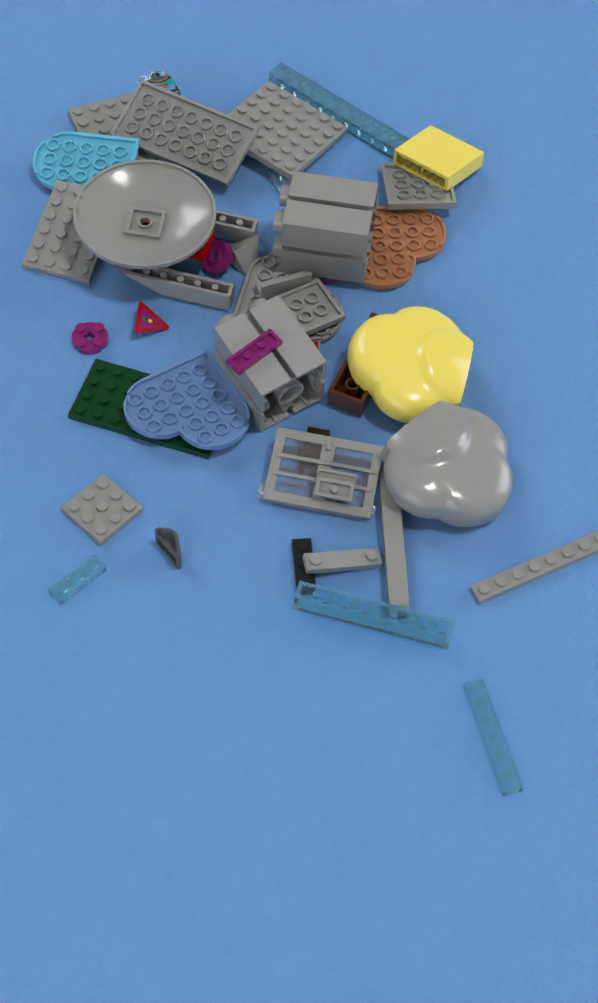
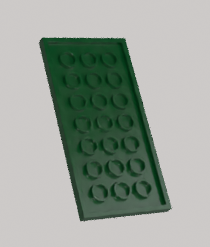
M95 359L68 413V419L209 460L213 450L192 446L180 435L169 439H153L134 431L125 419L123 403L129 388L140 379L151 374Z

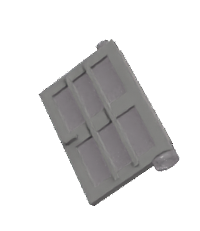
M278 427L267 481H260L257 499L350 518L370 520L371 516L375 517L377 508L373 503L382 461L381 452L384 446ZM319 468L357 474L352 503L314 496Z

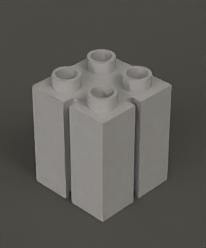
M294 171L291 186L283 184L281 186L279 206H285L286 208L281 209V211L276 210L273 223V232L282 233V235H275L272 252L273 256L281 257V272L297 273L306 270V272H311L312 276L364 283L369 260L367 255H370L376 214L374 208H376L378 183Z
M279 295L269 300L265 298L257 299L248 307V316L244 313L236 317L233 314L222 317L214 327L215 360L246 401L249 407L250 418L260 432L289 418L290 415L287 412L289 407L296 414L323 400L327 361ZM268 329H271L282 340V345L238 376L229 367L226 360Z

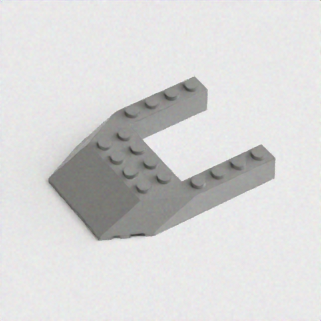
M216 210V223L213 231L216 232V238L239 242L258 234L259 219ZM111 264L126 276L163 296L230 311L235 298V284L172 270L173 265L156 269H130Z

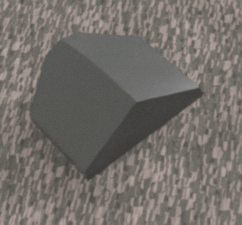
M156 528V544L177 569H181V549L178 534L169 528Z

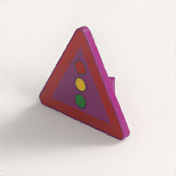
M142 301L138 303L134 326L135 334L169 329V326Z

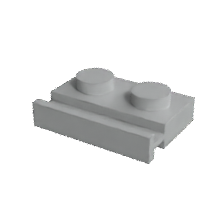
M319 468L314 496L352 503L357 474Z

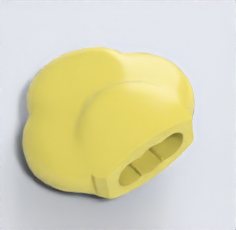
M411 306L393 314H380L366 320L355 331L349 342L347 361L355 383L363 391L369 392V395L372 396L379 409L390 418L407 424L421 412L441 400L452 405H460L469 372L474 342L464 335L450 318L441 312L428 307Z

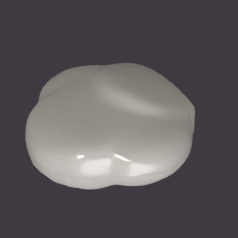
M441 400L421 412L396 432L386 442L381 452L384 462V480L389 494L403 510L416 517L438 519L460 528L483 525L501 513L512 491L513 476L507 461L508 445L506 437L491 418L471 408L452 405Z

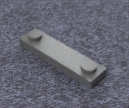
M378 547L304 553L302 557L306 574L381 568L383 564Z

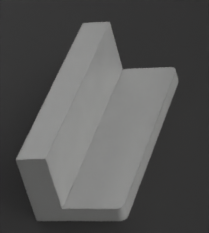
M305 270L258 282L255 288L259 297L267 300L311 282L312 273Z

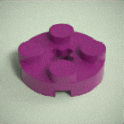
M214 240L206 262L202 261L205 271L219 276L233 263L234 256L232 255L230 244L223 240Z
M100 322L78 323L72 332L73 347L85 355L98 354L104 346L106 348L108 345L107 330ZM92 336L94 338H92V340H88L87 337Z

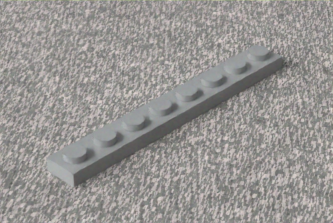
M598 531L471 585L470 591L478 604L481 605L598 554Z

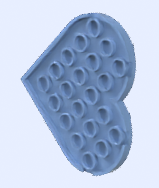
M207 349L140 379L129 388L123 403L125 419L137 433L153 439H169L180 435L187 443L205 450H221L236 444L246 434L250 423V412L246 401Z

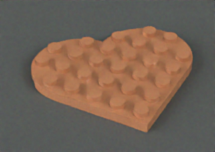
M376 206L374 208L376 210L374 234L370 255H367L369 260L365 281L360 283L361 285L372 290H390L400 287L413 276L416 262L431 259L443 249L447 235L446 226L438 215L435 216L430 213L429 209L388 210V206Z

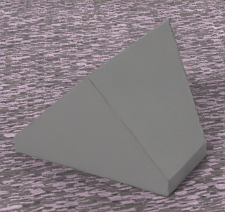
M258 234L231 245L232 255L234 256L232 265L245 276L250 265L258 258Z

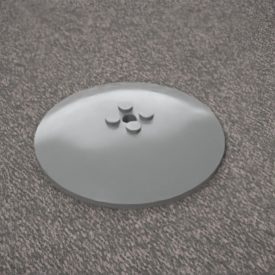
M132 160L110 166L94 175L85 183L74 203L73 221L81 242L90 252L102 260L130 269H156L179 263L195 254L205 245L215 227L216 204L208 186L197 175L186 168L160 160ZM144 222L150 223L149 225H142Z

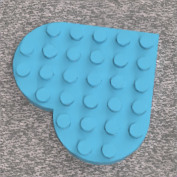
M71 131L53 134L50 139L43 140L34 152L33 168L35 175L44 186L53 190L57 180L84 186L94 175L110 166L137 160L140 139Z

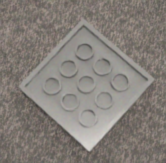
M393 163L381 164V174L388 210L456 208L457 201L453 187L446 192Z

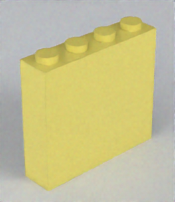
M430 125L394 150L393 164L447 192L451 187H454L482 167L484 152Z

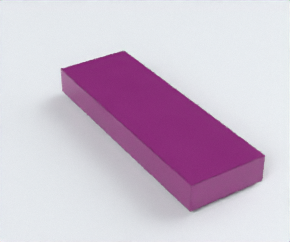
M268 329L229 357L226 363L239 376L281 346L282 340L271 329Z

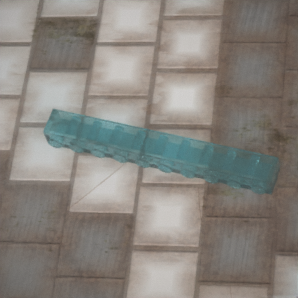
M282 62L269 72L270 82L341 122L344 126L349 127V134L392 160L394 150L409 140V138L373 118Z

